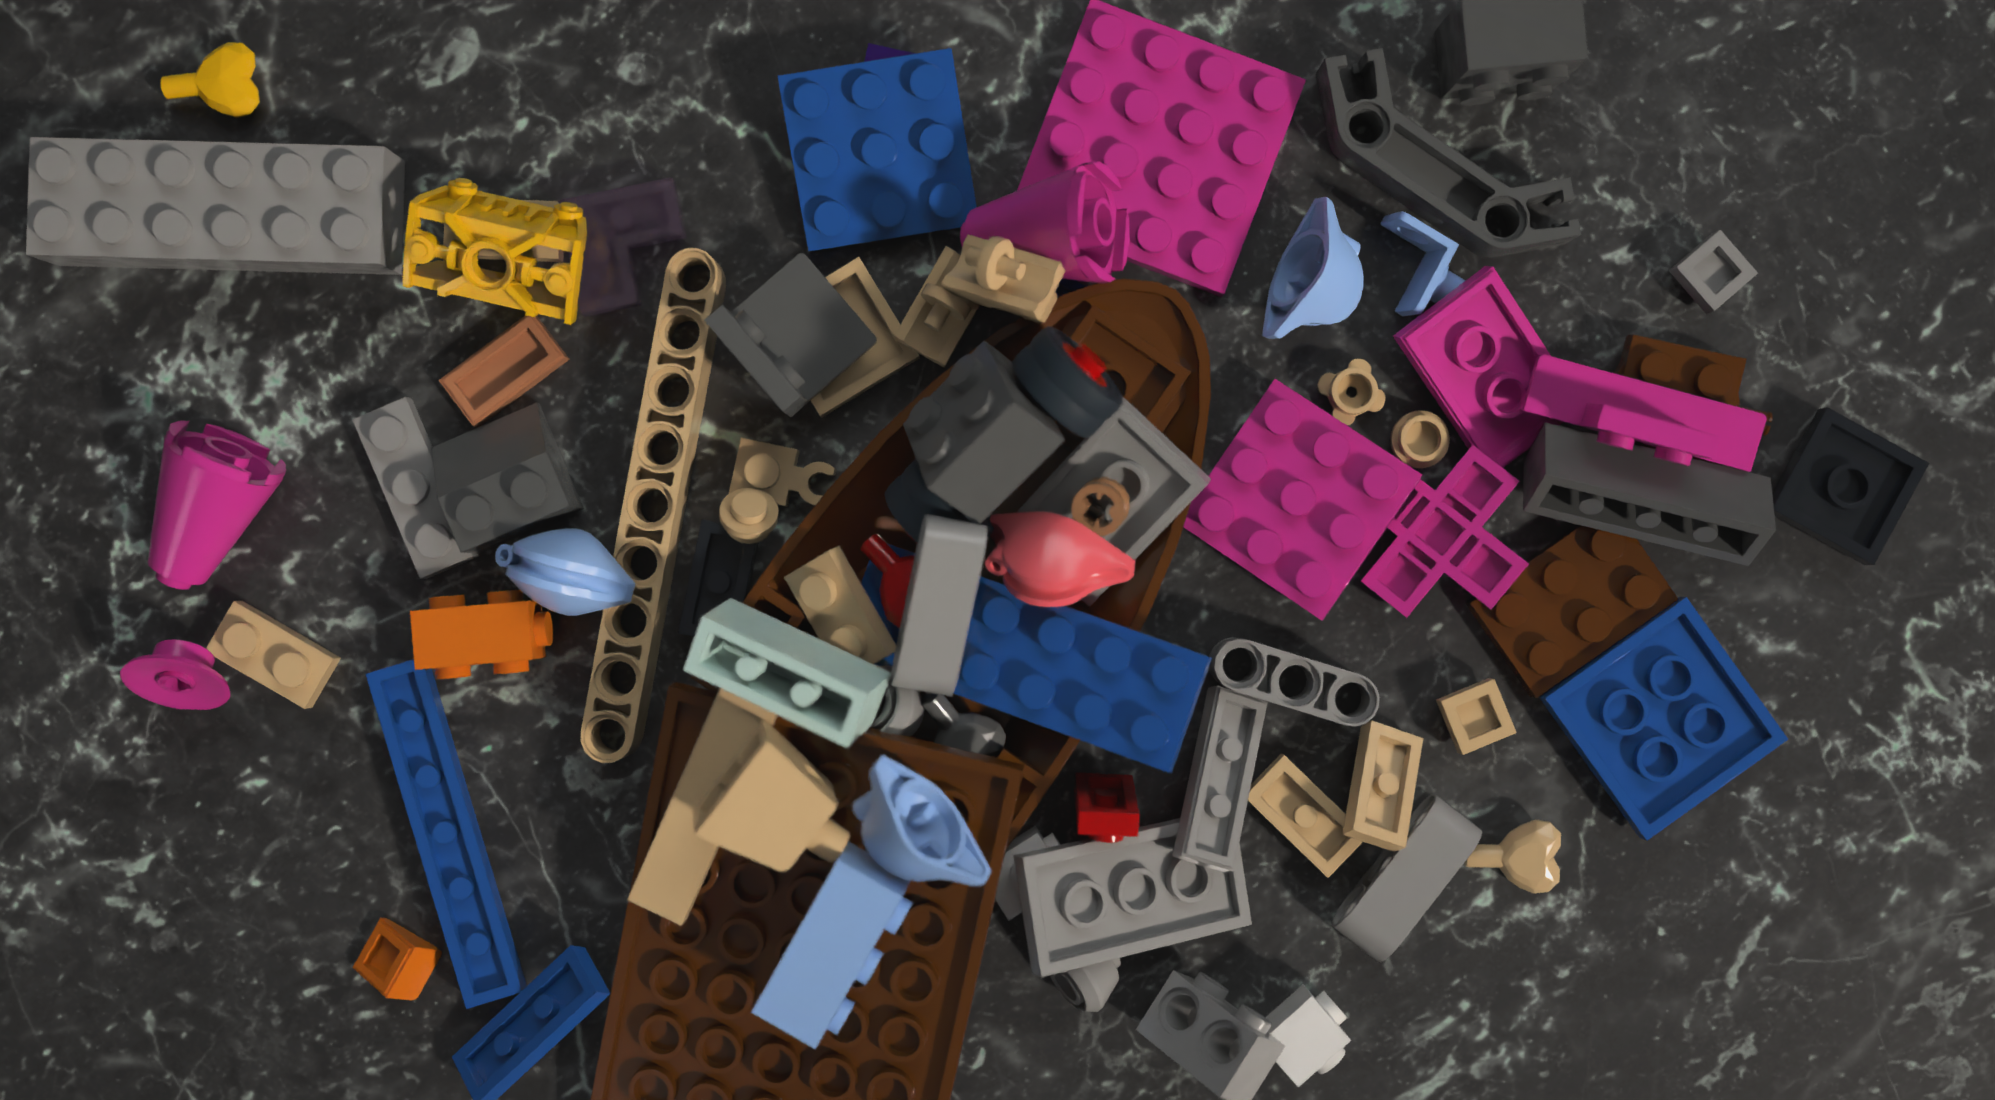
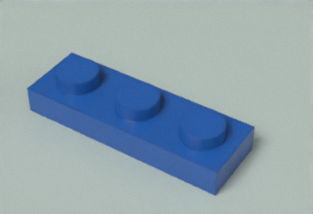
M570 945L452 1056L473 1100H497L611 994L585 947Z

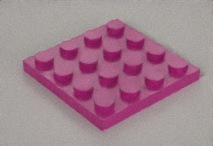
M1090 0L1017 190L1083 163L1100 161L1108 165L1118 178L1122 188L1120 191H1113L1117 209L1127 208L1130 245L1127 261L1222 297L1225 294L1306 79L1100 0Z

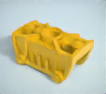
M456 178L455 180H450L448 186L444 185L417 195L410 201L405 235L402 287L418 286L437 291L438 296L447 297L453 294L523 310L526 312V316L536 317L540 314L562 319L564 324L572 325L576 322L584 258L583 251H585L587 238L586 217H582L583 209L578 207L577 204L570 202L556 204L554 208L478 191V185L472 183L469 179ZM421 218L448 224L461 241L452 240L449 247L440 245L439 240L434 234L420 229ZM536 245L572 252L570 263H557L550 269L537 267L536 258L521 254ZM488 248L500 253L506 262V273L480 268L477 258L479 251ZM434 258L445 259V260H443V261L437 260V261L430 262V261H432Z

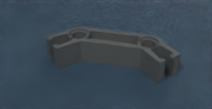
M1383 48L1366 51L1358 63L1351 65L1353 76L1363 75L1366 97V99H1361L1354 103L1347 101L1339 74L1341 68L1348 66L1346 55L1324 59L1316 72L1328 143L1332 153L1346 166L1462 246L1482 257H1500L1565 245L1581 235L1579 219L1568 220L1565 223L1564 221L1553 223L1552 228L1532 229L1530 227V213L1527 206L1544 201L1547 202V206H1552L1560 202L1566 203L1574 200L1571 177L1510 188L1396 110L1393 106ZM1353 120L1367 122L1374 131V142L1360 143L1356 141L1350 134L1349 122ZM1487 212L1501 214L1508 225L1506 237H1497L1489 232L1485 224Z

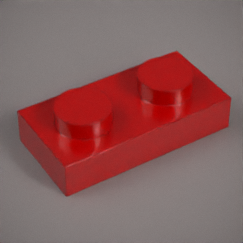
M1075 773L1074 799L1078 834L1088 835L1090 839L1103 843L1119 842L1124 839V836L1138 837L1140 813L1133 775Z

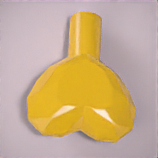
M227 42L209 53L203 59L196 72L162 76L161 90L166 99L200 96L209 107L222 114L236 118L250 115L260 103L259 90L251 80L256 67L255 53L243 43Z

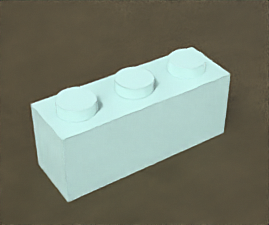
M732 598L701 617L683 669L846 748H849L872 726L892 674Z

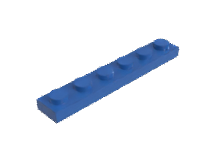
M413 659L367 673V681L465 1007L469 1009L518 994L527 984L432 669L415 670Z

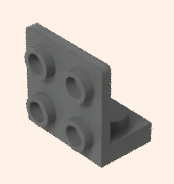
M803 253L795 256L732 312L724 305H721L704 320L778 407L790 417L877 343V338Z

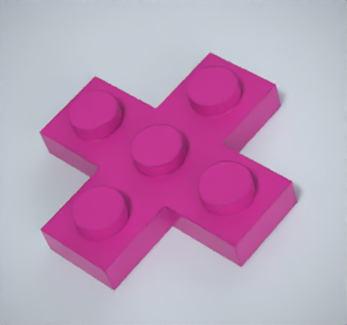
M1472 445L1436 490L1423 480H1419L1387 527L1397 536L1396 539L1361 582L1406 618L1443 574H1446L1491 610L1529 565L1528 562L1482 527L1520 481Z

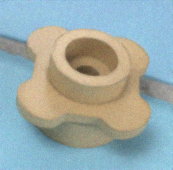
M1363 359L1352 360L1349 362L1347 369L1337 374L1325 373L1318 381L1319 393L1327 396L1333 408L1331 415L1347 426L1354 422L1356 416L1366 411L1377 412L1385 404V394L1382 390L1378 389L1377 382L1371 374V366ZM1353 387L1356 389L1357 394L1354 398L1347 396V388Z

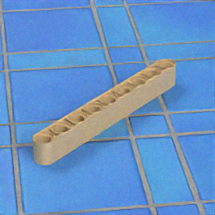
M685 248L677 252L669 260L663 282L613 554L615 560L636 584L630 603L603 609L581 727V744L585 753L593 760L601 763H613L633 754L640 746L644 736L717 339L715 332L704 320L723 305L726 290V277L722 268L706 251L698 248ZM695 265L707 266L710 270L708 284L697 292L686 291L683 286L685 272ZM685 321L696 322L700 333L698 341L688 349H676L673 344L675 328ZM673 378H685L689 385L687 399L677 407H668L662 398L664 385ZM663 434H672L678 442V453L670 463L659 465L652 455L653 443ZM660 490L666 496L668 509L661 520L649 522L642 513V501L649 492ZM644 546L650 548L657 558V568L654 574L645 580L638 578L631 568L633 554ZM630 604L638 605L644 610L646 615L645 629L636 637L625 632L621 625L622 612ZM619 661L628 663L636 674L634 688L629 693L618 691L610 680L611 670ZM606 719L617 721L625 731V741L619 750L608 748L600 738V728Z

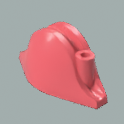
M1045 511L992 514L990 517L994 527L990 538L996 546L985 560V567L991 574L1002 576L1008 591L1025 603L1039 607L1066 606L1079 601L1095 590L1126 582L1134 576L1135 560L1071 518Z

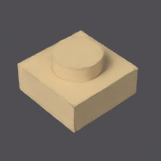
M1487 678L1436 699L1459 754H1467L1517 733L1495 679Z

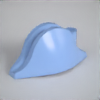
M1328 197L1314 199L1278 263L1268 293L1262 336L1265 338H1282L1301 325L1318 326L1341 322L1356 309L1361 299L1364 281L1362 264L1358 257L1361 246L1359 242L1341 231L1334 204Z
M566 528L534 534L514 542L513 545H500L495 554L497 564L500 567L507 568L505 574L517 588L534 602L553 612L566 616H576L631 602L636 583L602 543L591 533L584 530Z
M884 755L878 758L869 772L871 791L856 799L853 803L855 815L863 821L861 830L863 843L874 861L891 874L906 880L928 881L941 879L971 886L985 884L992 871L953 802L926 778Z

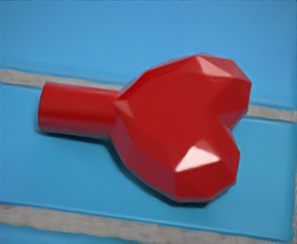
M874 534L863 543L861 551L882 572L880 586L882 607L887 619L900 628L915 555L899 557L879 534Z

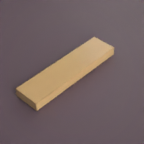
M720 688L630 892L628 901L678 925H683L688 918L719 848L718 845L695 835L693 809L762 719L773 726L778 716L777 714Z

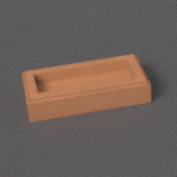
M525 315L439 379V382L472 426L478 428L570 359L538 316L530 317Z

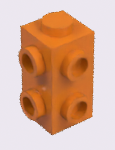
M520 590L488 592V604L466 606L465 595L429 598V609L410 611L415 670L434 668L435 680L471 676V665L493 663L494 674L530 671L529 660L546 658L545 646L552 645L553 625L549 611H542V606L533 600L524 601L523 592Z

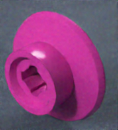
M184 640L161 641L155 645L152 655L136 657L123 666L120 671V678L123 684L133 693L148 701L170 708L208 710L224 705L230 698V689L227 681L217 671L213 670L215 662L213 654L198 644Z

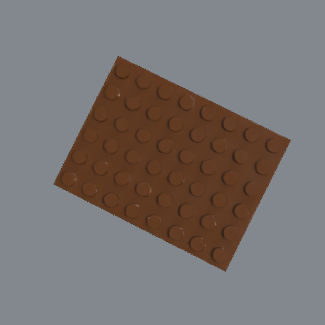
M674 682L668 687L630 892L718 695L717 691ZM778 715L773 727L828 778L833 785L837 807L829 819L850 832L848 842L868 852L863 843L861 833L863 821L855 815L853 803L856 799L871 791L870 769L877 759L884 755L931 781L953 802L992 872L985 884L980 886H971L941 879L910 881L903 897L913 903L895 935L885 929L883 930L874 946L882 951L883 955L866 985L855 980L845 996L855 1002L843 1026L837 1035L826 1029L816 1049L751 1012L838 858L829 863L805 848L790 869L778 871L719 846L688 918L682 926L628 901L591 1100H951L1025 764L903 735L885 733L873 728H869L849 748H846Z

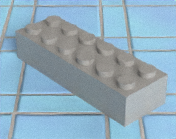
M30 137L26 255L58 266L402 275L405 161L385 146Z

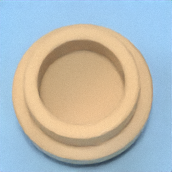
M1420 410L1402 416L1395 423L1391 432L1390 443L1396 458L1412 468L1420 469L1435 465L1445 456L1449 447L1450 437L1448 428L1440 417L1434 413Z
M742 488L729 493L723 499L720 505L719 517L723 528L730 537L738 542L751 544L764 540L776 527L779 510L776 501L768 493L756 488Z

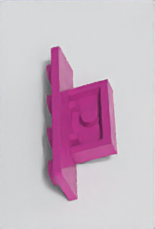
M1539 355L1536 358L1521 408L1522 411L1599 431L1596 442L1632 451L1636 441L1655 446L1656 450L1653 457L1668 462L1690 466L1692 457L1747 472H1751L1767 420L1766 416L1762 413L1548 355Z

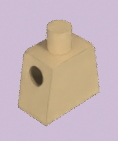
M763 719L693 809L695 835L778 871L790 869L805 848L831 863L842 853L850 837L848 830L829 819L837 807V800L831 782L771 724Z

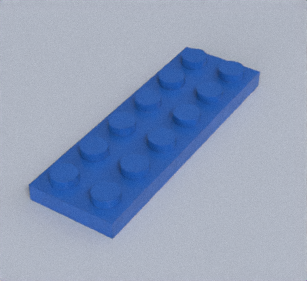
M888 544L899 557L915 555L913 552ZM869 560L861 585L895 644H897L900 628L887 619L881 603L880 586L883 574ZM980 576L958 679L953 694L1172 773L1212 658L1066 606L1039 607L1025 603L1013 596L1004 584ZM895 652L874 663V665L892 667Z

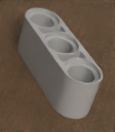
M931 515L924 516L891 672L892 686L947 696L953 695L984 559L987 526Z
M1234 637L1221 640L1213 647L1209 655L1212 658L1209 670L1216 682L1242 694L1346 726L1366 724L1375 716L1379 709L1380 696L1377 687L1370 679L1348 670L1254 641ZM1243 648L1250 655L1252 661L1251 669L1244 678L1231 680L1224 673L1223 659L1232 649ZM1298 665L1305 672L1306 686L1297 696L1286 697L1280 690L1279 677L1287 667ZM1353 682L1360 689L1361 702L1353 712L1342 714L1336 707L1335 695L1342 685Z
M1431 794L1411 814L1406 848L1397 852L1386 849L1382 851L1336 911L1331 922L1332 927L1375 961L1383 962L1400 946L1472 854L1481 839L1482 830L1437 794Z

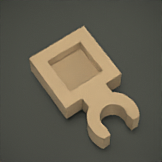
M741 438L729 493L742 488H756L771 495L777 505L788 507L790 493L795 491L799 492L806 502L815 506L823 495H815L810 488L811 479L817 474L835 476L836 469L825 462H813L804 468L797 467L799 450Z

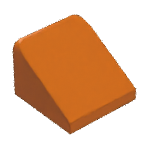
M380 917L352 968L385 998L412 1001L420 995L438 963L442 951L432 943L393 921Z

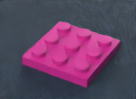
M1274 379L1209 474L1211 481L1191 501L1184 528L1323 621L1422 478V474L1277 379Z

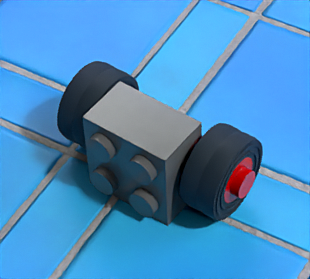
M1050 326L1041 330L1032 339L1031 343L1018 353L1013 362L985 340L971 354L960 358L953 366L949 377L929 397H925L917 402L911 410L908 419L903 423L916 459L904 470L902 475L898 476L888 486L885 492V500L891 513L908 536L918 544L924 516L931 515L987 526L988 539L994 530L990 521V514L1064 441L1054 419L1073 433L1087 438L1093 435L1104 424L1105 420L1110 418L1123 404L1122 395L1115 383L1105 372L1107 368L1103 361L1085 344L1080 343L1078 345L1066 334Z

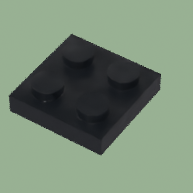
M1828 407L1817 410L1772 493L1774 515L1863 565H1875L1930 463Z

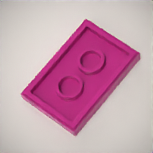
M1484 266L1393 335L1467 448L1470 449L1474 445L1502 468L1532 446L1545 422L1558 426L1563 423V421L1521 410L1536 358L1539 355H1551L1494 267Z

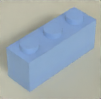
M848 842L751 1013L816 1049L826 1029L837 1035L855 1002L845 997L853 982L857 980L866 985L883 955L882 951L874 947L884 929L895 935L913 903L903 897L911 880L897 877L886 871L874 861L868 852Z

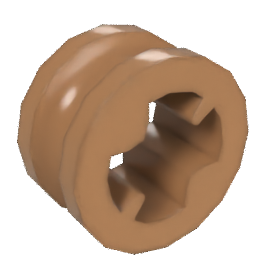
M1108 477L1094 478L1088 481L1074 496L1071 505L1072 517L1075 521L1083 524L1099 536H1107L1115 532L1128 516L1130 499L1126 489L1118 481ZM1097 493L1098 500L1105 494L1113 501L1114 504L1108 511L1112 519L1105 520V514H1101L1098 519L1090 514L1088 509L1092 505L1093 499L1089 494Z

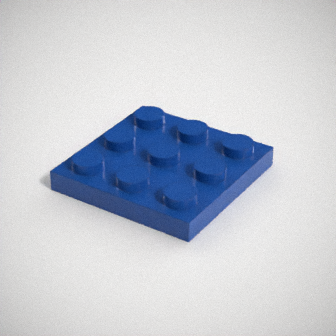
M952 48L778 76L808 252L958 228L966 221L968 213L976 208Z
M1678 597V600L1539 696L1638 837L1646 841L1788 740L1687 597Z

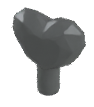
M927 692L922 697L921 705L938 725L933 743L991 757L995 756L1003 748L1006 734L998 721L976 712L958 713L945 695Z

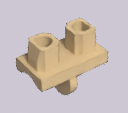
M968 234L963 243L958 263L945 276L942 286L955 296L971 300L975 304L988 308H997L1022 316L1026 320L1042 324L1046 322L1057 301L1055 290L1065 270L1060 261L1013 248V244L1009 239L993 236L986 240Z
M945 246L894 335V340L944 368L980 305L973 303L971 300L955 296L942 286L945 276L954 269L960 258V254Z

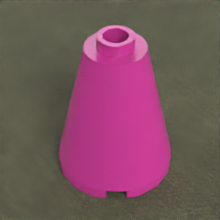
M1100 161L1083 163L972 209L961 226V245L963 247L968 234L986 240L993 236H999L1009 239L1013 244V248L1060 261L1065 270L1062 277L1064 279L1092 283L1111 282L1115 280L1111 276L1112 272L1123 271L1130 245L1127 208L1117 209L1113 191L1122 190L1120 182L1108 165Z
M190 421L171 423L164 437L148 555V565L156 572V579L169 587L182 590L189 589L191 585L206 583L282 482L286 473V463L282 459L275 466L266 460L270 449L242 434L211 424H206L202 433L186 431Z

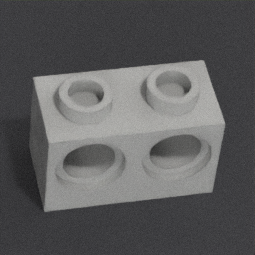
M1173 970L1136 1030L1218 1097L1225 1100H1252L1285 1048L1284 1044L1268 1033L1272 1023L1245 1004H1241L1239 1009H1236L1224 1000L1229 991L1208 975L1199 972L1196 978L1193 979ZM1196 1006L1197 1015L1195 1021L1188 1027L1189 1013ZM1239 1038V1052L1230 1061L1229 1052L1231 1045Z

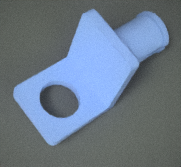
M1401 211L1384 216L1380 223L1383 227L1426 252L1395 309V312L1401 316L1421 314L1429 300L1437 303L1466 281L1449 271V263L1459 244L1406 212Z

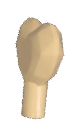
M1533 820L1510 831L1500 844H1478L1465 861V867L1500 868L1506 878L1521 889L1533 894L1549 892L1560 880V869L1554 856L1561 847V832L1549 821Z

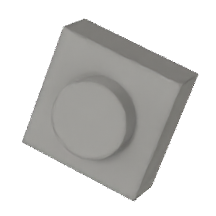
M1721 230L1709 235L1669 270L1706 314L1718 309L1758 274Z

